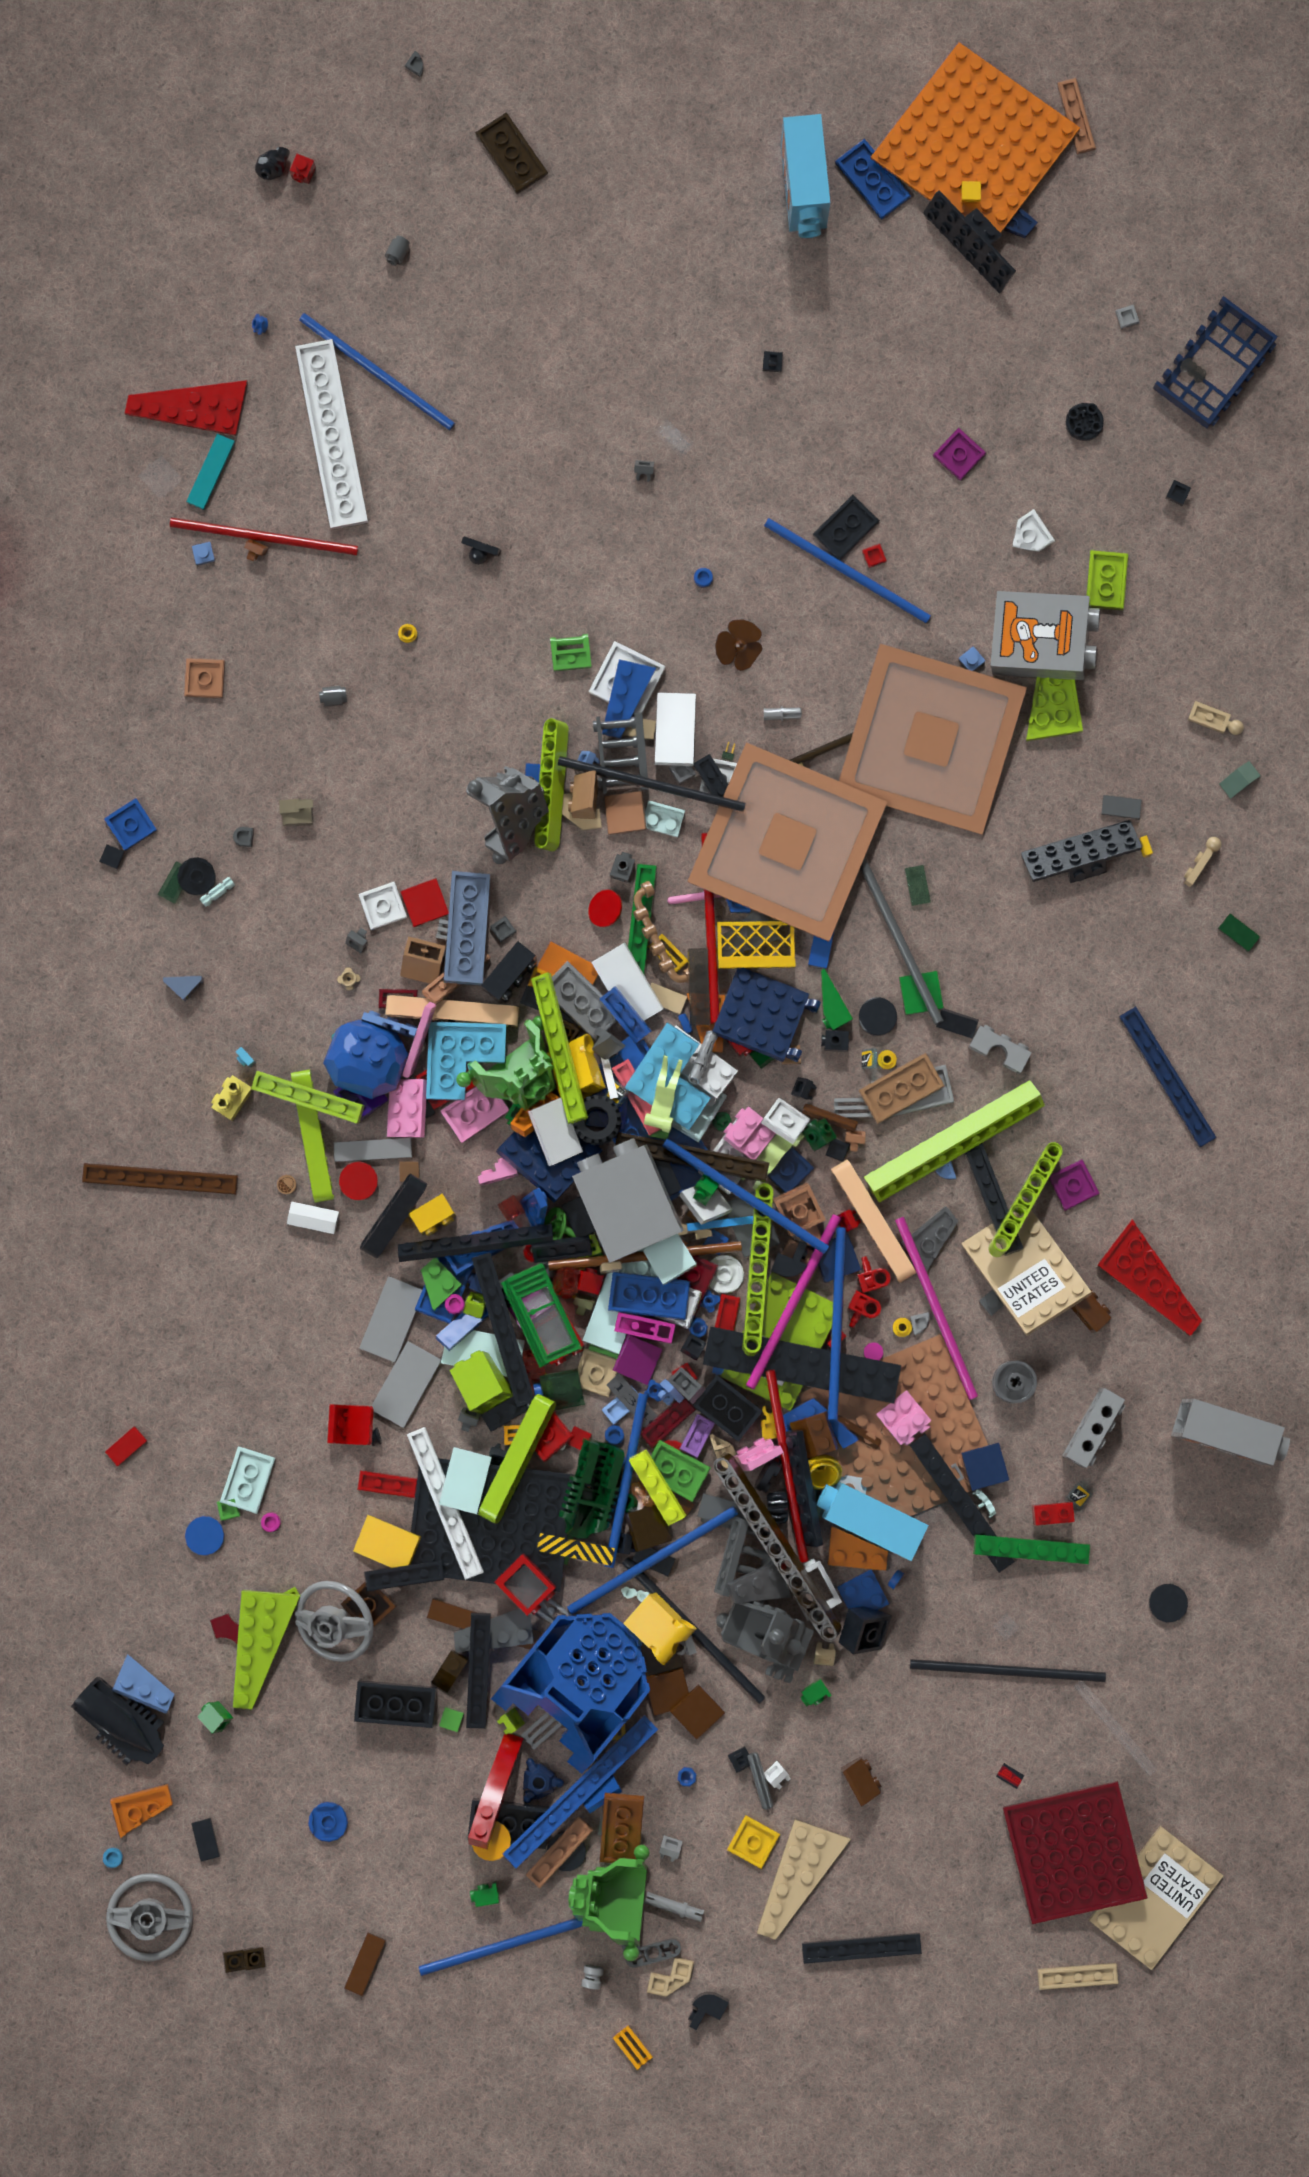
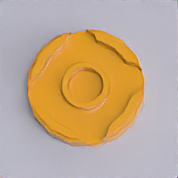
M497 1821L488 1850L472 1845L474 1852L484 1860L495 1861L503 1857L502 1854L511 1844L509 1830Z

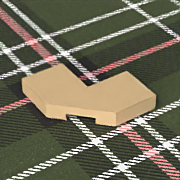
M573 793L563 794L562 815L581 830L602 828L599 809H596L595 819L572 818L571 812H568L569 800H572Z
M675 1957L671 1976L651 1972L647 1993L667 1997L681 1986L690 1982L694 1961Z

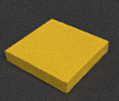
M745 1815L727 1851L762 1869L780 1833Z

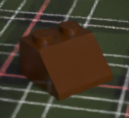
M1090 1289L1092 1295L1071 1307V1309L1091 1333H1096L1111 1319L1109 1315L1111 1312L1106 1305H1100L1096 1300L1098 1296Z
M827 1411L790 1423L792 1430H803L808 1458L816 1457L839 1448L831 1422L828 1420Z
M859 1757L841 1767L861 1807L881 1793L879 1788L882 1786L876 1776L872 1778L869 1772L872 1768L867 1759L863 1760L862 1757Z

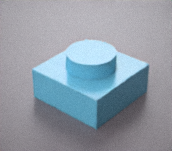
M242 1047L236 1051L239 1055L236 1059L243 1066L247 1064L249 1067H252L256 1063Z

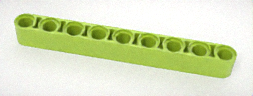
M762 1183L757 1187L755 1197L772 1208L773 1188L767 1183ZM766 1190L769 1196L761 1197L759 1191ZM755 1208L753 1209L742 1345L744 1353L748 1356H755L761 1348L771 1219L767 1216H760ZM759 1227L764 1228L766 1234L758 1235L756 1229ZM760 1246L765 1252L757 1254L754 1248ZM759 1265L763 1268V1272L755 1273L753 1267ZM757 1284L762 1290L756 1293L752 1291L751 1286ZM756 1303L759 1305L760 1310L754 1312L750 1309V1305ZM754 1322L758 1325L759 1329L752 1331L749 1329L748 1324ZM747 1343H756L757 1349L749 1350Z

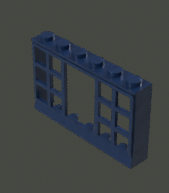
M1224 296L1219 302V305L1223 307L1217 314L1216 311L1212 310L1207 318L1211 321L1210 325L1206 328L1201 324L1196 334L1200 337L1196 343L1191 339L1187 342L1185 349L1189 352L1184 358L1181 354H1178L1174 359L1173 363L1177 365L1175 370L1172 372L1167 368L1162 375L1166 380L1164 384L1157 381L1153 387L1155 391L1206 429L1210 425L1214 427L1220 419L1218 414L1221 410L1225 412L1232 403L1229 401L1232 396L1237 397L1243 389L1241 387L1244 381L1249 382L1254 375L1253 369L1255 367L1259 368L1265 361L1263 356L1266 352L1271 353L1277 345L1275 343L1277 335ZM1227 312H1230L1239 319L1232 330L1220 323ZM1242 322L1254 330L1246 341L1234 333ZM1217 325L1228 333L1221 344L1209 336ZM1256 333L1268 341L1260 352L1249 344ZM1231 336L1243 344L1235 355L1223 347ZM1206 339L1246 368L1227 395L1187 366ZM1245 347L1257 354L1250 365H1247L1238 358ZM1183 369H1186L1195 376L1188 387L1176 379ZM1198 379L1209 386V389L1202 398L1190 390ZM1173 382L1184 390L1180 397L1168 389ZM1212 390L1224 398L1216 409L1205 401ZM1187 393L1199 401L1194 408L1183 400ZM1201 404L1213 411L1209 418L1197 411Z

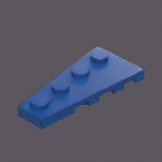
M619 659L604 722L631 719L657 668ZM626 727L604 729L602 734L621 739Z

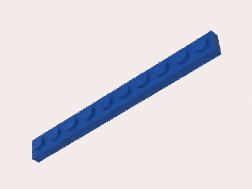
M644 1715L502 1854L515 1869L658 1731L654 1724Z

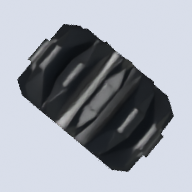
M773 1491L767 1495V1509L777 1525L788 1521L787 1496L785 1492Z

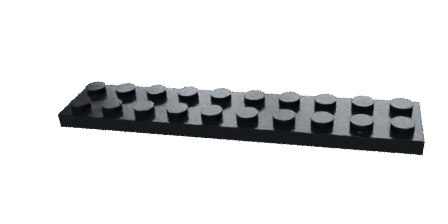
M710 1326L703 1365L751 1375L769 1338L762 1337L759 1352L755 1356H748L742 1348L743 1333ZM779 1340L761 1377L766 1378L765 1371L775 1370L776 1379L779 1381L829 1391L831 1351ZM748 1342L747 1348L755 1350L757 1345L754 1342ZM841 1353L839 1393L894 1404L901 1365Z

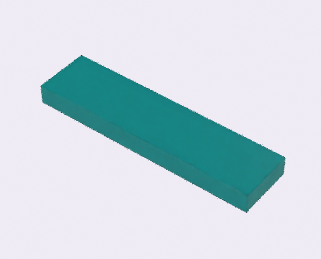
M220 434L216 435L186 502L202 510L205 509L235 444L234 440Z

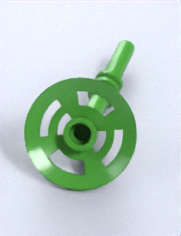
M559 1207L552 1208L545 1217L544 1225L552 1224L553 1240L561 1239L563 1233L570 1238L576 1237L573 1230L566 1226L564 1211ZM554 1215H557V1218L551 1222ZM600 1252L593 1256H603V1254Z

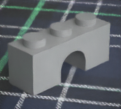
M984 1025V1027L979 1026L968 1048L986 1056L990 1048L1001 1047L1006 1053V1059L1002 1066L1020 1074L1032 1053L1028 1051L1029 1047L1021 1043L1017 1045L1011 1042L1012 1039L1004 1034H1001V1036L994 1033L995 1030L987 1025Z

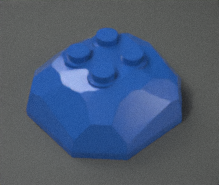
M356 1020L336 1029L323 1064L335 1086L373 1099L396 1090L409 1054L397 1032L363 1020Z

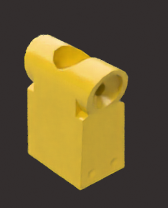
M584 1034L572 1040L569 1046L582 1097L585 1099L606 1087L596 1057L593 1055L592 1047L594 1043L591 1036ZM553 1068L554 1077H555L556 1084H557V1087H558V1091H559V1094H560V1090H559V1086H558L556 1074H555V1071H554V1068Z
M657 1593L649 1594L623 1623L648 1648L652 1649L654 1656L662 1665H665L676 1653L679 1643L686 1641L697 1629L691 1623L681 1619Z

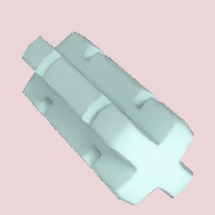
M227 877L223 880L222 884L219 883L208 892L209 894L203 895L200 900L207 907L213 900L215 901L225 894L227 889L233 888L235 884L231 878Z

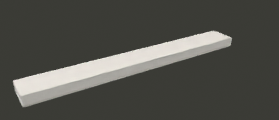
M426 1427L407 1434L465 1580L483 1573L484 1571L460 1511L439 1505L446 1477Z

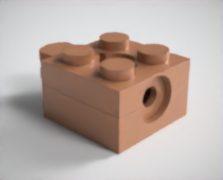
M808 1183L773 1198L775 1207L780 1214L820 1240L821 1234L817 1224L826 1219ZM787 1230L788 1234L791 1237L794 1236L793 1233Z

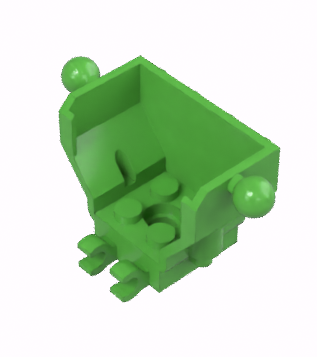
M536 1016L532 1021L529 1019L525 1021L524 1025L527 1028L529 1040L506 1056L505 1063H497L488 1071H485L474 1060L467 1064L468 1072H461L457 1075V1084L460 1087H468L472 1081L485 1097L510 1100L513 1104H519L525 1111L538 1101L544 1100L545 1096L556 1087L551 1072L554 1068L551 1064L552 1059L546 1054L540 1032L544 1030L541 1016Z
M638 1845L634 1849L636 1859L620 1858L606 1868L596 1867L595 1871L588 1870V1875L577 1874V1879L573 1878V1885L569 1891V1907L573 1911V1915L579 1921H582V1926L589 1927L590 1931L606 1932L613 1942H616L618 1945H627L623 1951V1956L628 1961H635L639 1956V1950L636 1946L639 1947L642 1926L648 1868L645 1860L650 1854L648 1847L645 1845Z

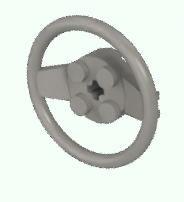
M321 1581L306 1588L299 1597L295 1611V1622L303 1640L315 1653L328 1660L346 1662L358 1658L367 1650L373 1637V1620L367 1604L357 1592L339 1582ZM321 1589H334L348 1595L358 1605L364 1618L347 1617L345 1610L333 1606H322L316 1612L305 1610L304 1606L307 1599L314 1592ZM365 1635L361 1645L350 1653L337 1654L322 1648H333L344 1639Z
M154 1873L140 1874L122 1883L113 1893L106 1914L108 1932L114 1944L129 1957L141 1961H157L174 1954L187 1940L193 1921L192 1906L183 1888L169 1877ZM154 1881L165 1884L175 1891L182 1901L184 1910L166 1908L164 1903L152 1898L142 1899L136 1902L133 1907L116 1908V1905L122 1894L133 1885ZM146 1914L152 1918L150 1924H146V1920H143ZM115 1925L130 1929L132 1934L141 1940H152L167 1930L183 1928L178 1939L167 1949L156 1953H142L133 1950L122 1941Z

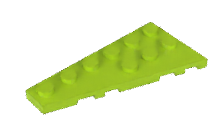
M251 1590L241 1591L233 1708L253 1709L301 1595Z

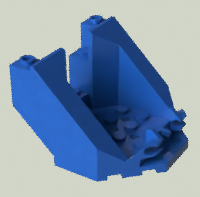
M603 1613L602 1615L577 1614L576 1616L558 1615L492 1696L491 1700L505 1711L512 1704H515L527 1715L537 1705L543 1708L567 1728L559 1741L573 1752L567 1762L582 1774L595 1761L650 1691L645 1674L647 1672L645 1660L641 1652V1640L611 1613ZM599 1652H603L605 1658H601ZM573 1654H578L579 1659H575L573 1657ZM588 1667H594L595 1671L591 1672ZM605 1678L610 1681L609 1685L604 1683ZM578 1680H582L584 1686H580Z

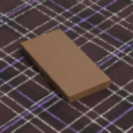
M924 1053L860 1089L859 1093L876 1123L879 1124L945 1087L929 1057Z

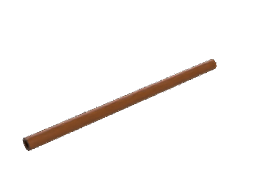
M741 1241L686 1247L691 1256L742 1251ZM641 1251L634 1252L613 1262L629 1263L649 1260L644 1252ZM603 1255L548 1261L549 1271L600 1266L602 1263H608L609 1261L607 1256Z

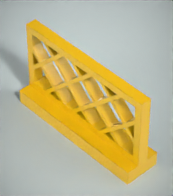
M781 921L717 922V969L796 967L794 927L790 926V934L784 939L777 930L782 925L788 924ZM774 925H779L776 929L772 927ZM721 926H729L735 932L726 939L721 934ZM743 926H749L754 931L747 939L738 932ZM762 926H768L773 931L766 939L758 932ZM736 933L744 940L738 949L729 942ZM755 933L763 940L757 949L748 941ZM774 933L783 940L776 948L767 941ZM784 942L790 947V956H783L777 951ZM728 943L735 952L731 956L722 957V948ZM745 943L754 950L750 956H744L739 951ZM764 943L773 949L769 956H763L758 951Z

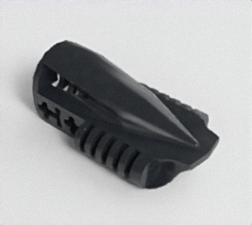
M96 1677L71 1705V1708L100 1732L96 1736L97 1740L105 1736L101 1741L102 1745L109 1740L110 1743L106 1747L108 1750L113 1745L116 1746L112 1750L113 1754L121 1750L117 1756L118 1759L124 1754L126 1755L122 1761L126 1766L132 1760H140L146 1764L151 1763L158 1757L165 1746L160 1740L161 1733L158 1732L164 1721L159 1718L153 1723L152 1721L157 1715L153 1714L148 1719L147 1716L151 1713V1710L148 1709L144 1714L141 1713L146 1708L144 1704L137 1709L136 1707L140 1704L136 1701L132 1705V1699L129 1698L127 1700L121 1694L113 1692L111 1685L103 1678Z

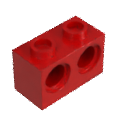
M1073 1502L1032 1505L1034 1525L1075 1522Z

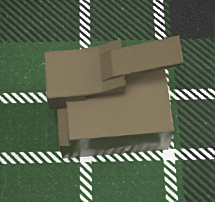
M299 798L279 800L280 815L283 817V826L313 825V800H299Z

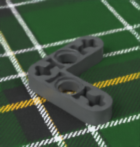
M671 1938L644 1946L639 1945V1947L636 1946L639 1950V1955H642L640 1950H645L644 1954L647 1961L643 1962V1957L638 1958L637 1963L626 1959L625 1961L630 1967L636 1968L674 1958L680 1954L681 1944L677 1939ZM669 1943L678 1946L675 1949V1953L668 1950L665 1951L666 1956H662V1950L659 1945H664V1949L669 1947ZM622 1945L623 1951L627 1945ZM652 1947L657 1948L659 1951V1955L656 1958H650L647 1954L648 1950Z

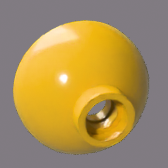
M822 1454L812 1457L808 1461L813 1489L823 1490L826 1484L833 1487L841 1479L842 1468L836 1458Z

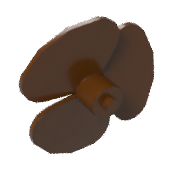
M744 619L730 621L728 631L720 632L715 643L716 656L720 663L729 665L735 657L734 666L737 670L743 671L750 668L763 650L762 645L756 642L762 636L761 630L754 623Z

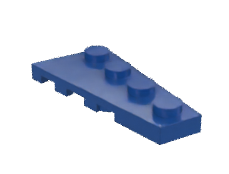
M514 1220L491 1226L483 1231L472 1232V1234L517 1229L518 1226ZM504 1249L444 1257L458 1277L474 1267L473 1257L489 1252L491 1256H494Z

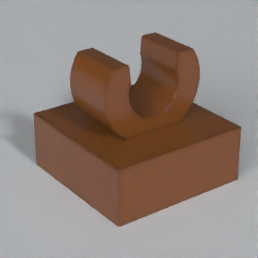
M252 539L247 540L244 548L250 550L247 559L253 562L254 560L256 561L259 555L266 554L269 547Z

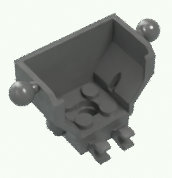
M506 766L504 767L505 774L498 772L496 773L497 777H477L475 780L470 781L466 788L467 795L489 807L495 828L486 834L484 838L486 847L494 852L492 859L496 864H504L507 860L511 861L523 851L534 827L541 821V817L549 812L544 798V789L540 786V783L533 777L526 776L516 769H510Z
M755 1601L733 1603L729 1615L721 1613L716 1618L718 1627L723 1629L721 1632L723 1642L774 1663L766 1669L765 1674L772 1676L775 1671L774 1679L782 1680L783 1676L786 1675L784 1682L791 1683L793 1673L799 1670L814 1632L804 1626L805 1622L790 1618V1615L786 1614V1611L773 1608Z

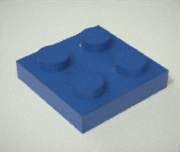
M872 1569L837 1586L848 1609L864 1606L879 1610L889 1605Z

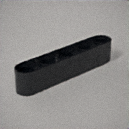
M411 1173L406 1177L360 1245L362 1251L376 1259L381 1255L424 1193L427 1183Z

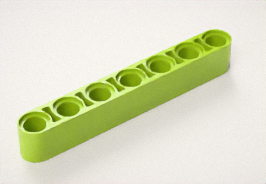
M553 718L546 720L543 727L539 783L544 789V798L549 812L541 817V821L535 826L534 838L535 845L538 848L551 852L555 851L560 843L566 767L558 766V760L560 756L567 757L569 732L568 725L565 722Z
M310 1069L291 1073L292 1082L314 1089ZM296 1104L314 1202L333 1200L332 1182L328 1172L329 1166L325 1156V1145L321 1135L322 1128L318 1118V1111Z
M1049 1143L1033 1166L989 1244L988 1250L993 1257L1003 1256L1010 1248L1062 1155L1063 1150L1058 1143ZM1048 1151H1052L1055 1156H1051ZM1040 1166H1043L1046 1169V1172L1042 1171L1040 1169ZM1031 1181L1037 1183L1038 1187H1034ZM1022 1197H1026L1029 1202H1025ZM1013 1212H1017L1020 1218L1015 1217ZM1005 1228H1009L1012 1234L1007 1233ZM996 1243L1001 1244L1003 1249L997 1248Z
M540 1394L533 1398L478 1512L479 1516L495 1524L501 1520L555 1410L556 1402Z

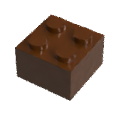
M365 1582L355 1590L370 1610L373 1627L397 1606L383 1589L366 1591ZM347 1597L341 1603L342 1607L351 1617L364 1618L360 1608L350 1597Z

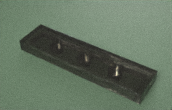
M689 948L687 952L690 1026H709L711 1023L708 948Z

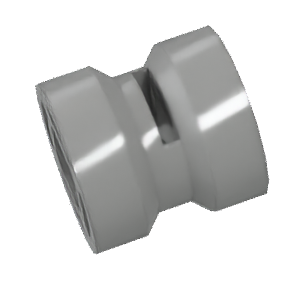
M585 1965L583 1971L585 1977L582 1979L581 1986L589 1989H601L600 1977L603 1975L604 1969Z

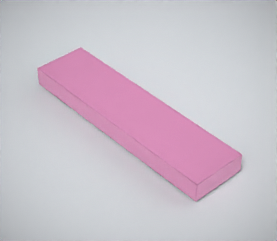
M429 1002L424 1007L402 1074L403 1077L410 1078L415 1071L436 1008V1004Z

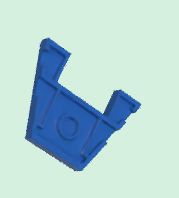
M813 1398L783 1415L786 1431L792 1430L791 1422L824 1411L828 1413V1410ZM830 1421L834 1434L843 1449L859 1440L840 1421Z

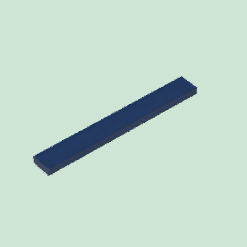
M1135 1006L1120 1015L1119 1018L1199 1148L1217 1138L1137 1007Z

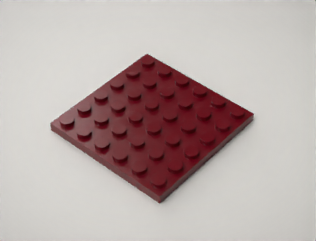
M1118 1781L1003 1807L1032 1924L1148 1899Z

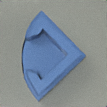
M951 1161L935 1170L942 1178L956 1179Z

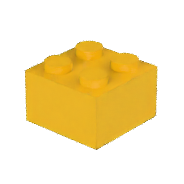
M443 1194L409 1213L420 1233L428 1236L437 1232L438 1229L436 1227L441 1224L447 1226L455 1221L453 1217L456 1216Z

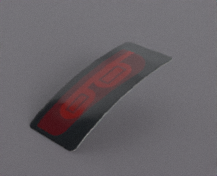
M1005 1763L996 1775V1777L1016 1789L1025 1776Z

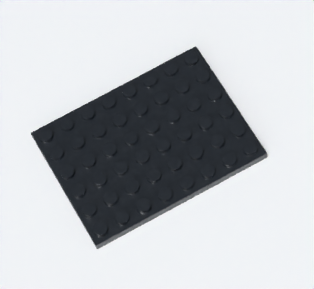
M438 1458L446 1477L450 1460ZM489 1465L478 1512L500 1468L499 1465ZM419 1466L411 1533L420 1536L421 1539L410 1565L442 1560L444 1578L465 1580ZM525 1469L501 1520L497 1524L479 1516L478 1512L473 1514L459 1510L484 1571L481 1574L466 1579V1581L496 1584L495 1581L524 1553L556 1586L553 1591L561 1592L565 1556L537 1551L540 1533L567 1539L568 1534L565 1533L566 1523L564 1518L559 1517L560 1510H565L561 1505L562 1503H567L563 1498L564 1496H569V1494L565 1493L566 1489L571 1490V1487L567 1486L568 1482L573 1483V1480L569 1479L570 1475H575ZM525 1564L505 1583L507 1586L540 1590L548 1589Z

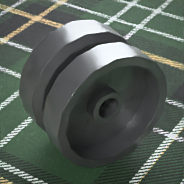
M1018 1360L1008 1361L996 1369L992 1378V1385L996 1395L1003 1401L1022 1403L1030 1399L1034 1394L1037 1386V1377L1034 1370L1027 1363ZM1011 1379L1017 1380V1384L1015 1386H1012V1382H1010Z

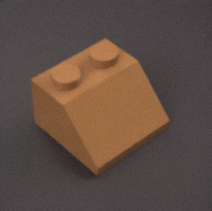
M589 771L575 775L574 782H570V793H573L572 800H569L568 812H571L572 818H596L598 779L596 771Z

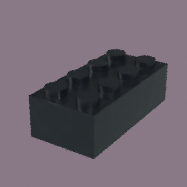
M359 1680L357 1682L354 1722L433 1728L437 1687Z
M480 1798L472 1799L468 1836L481 1800ZM503 1801L497 1821L509 1830L511 1836L510 1845L550 1807ZM547 1839L538 1847L539 1849H546Z

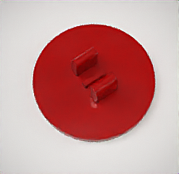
M612 890L598 892L590 901L588 908L591 922L603 928L613 925L621 915L622 900Z
M353 1162L342 1170L339 1177V1185L341 1191L348 1198L364 1200L375 1192L378 1185V1177L375 1170L367 1163Z

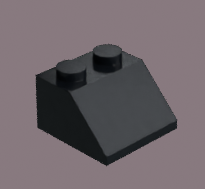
M864 1606L848 1609L838 1643L853 1655L882 1650L892 1615Z

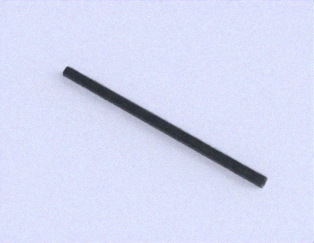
M562 756L558 760V766L582 772L596 771L598 776L744 812L745 802Z
M629 1557L622 1562V1565L627 1570L636 1565ZM644 1572L635 1577L651 1594L657 1593L681 1619L686 1620L697 1628L692 1636L758 1704L765 1699V1696Z
M910 1659V1669L1094 1682L1106 1681V1672Z

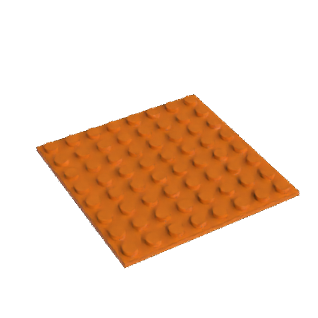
M959 42L870 159L930 201L934 194L940 190L964 216L977 208L1001 233L1080 130V127ZM962 181L981 182L980 202H961Z

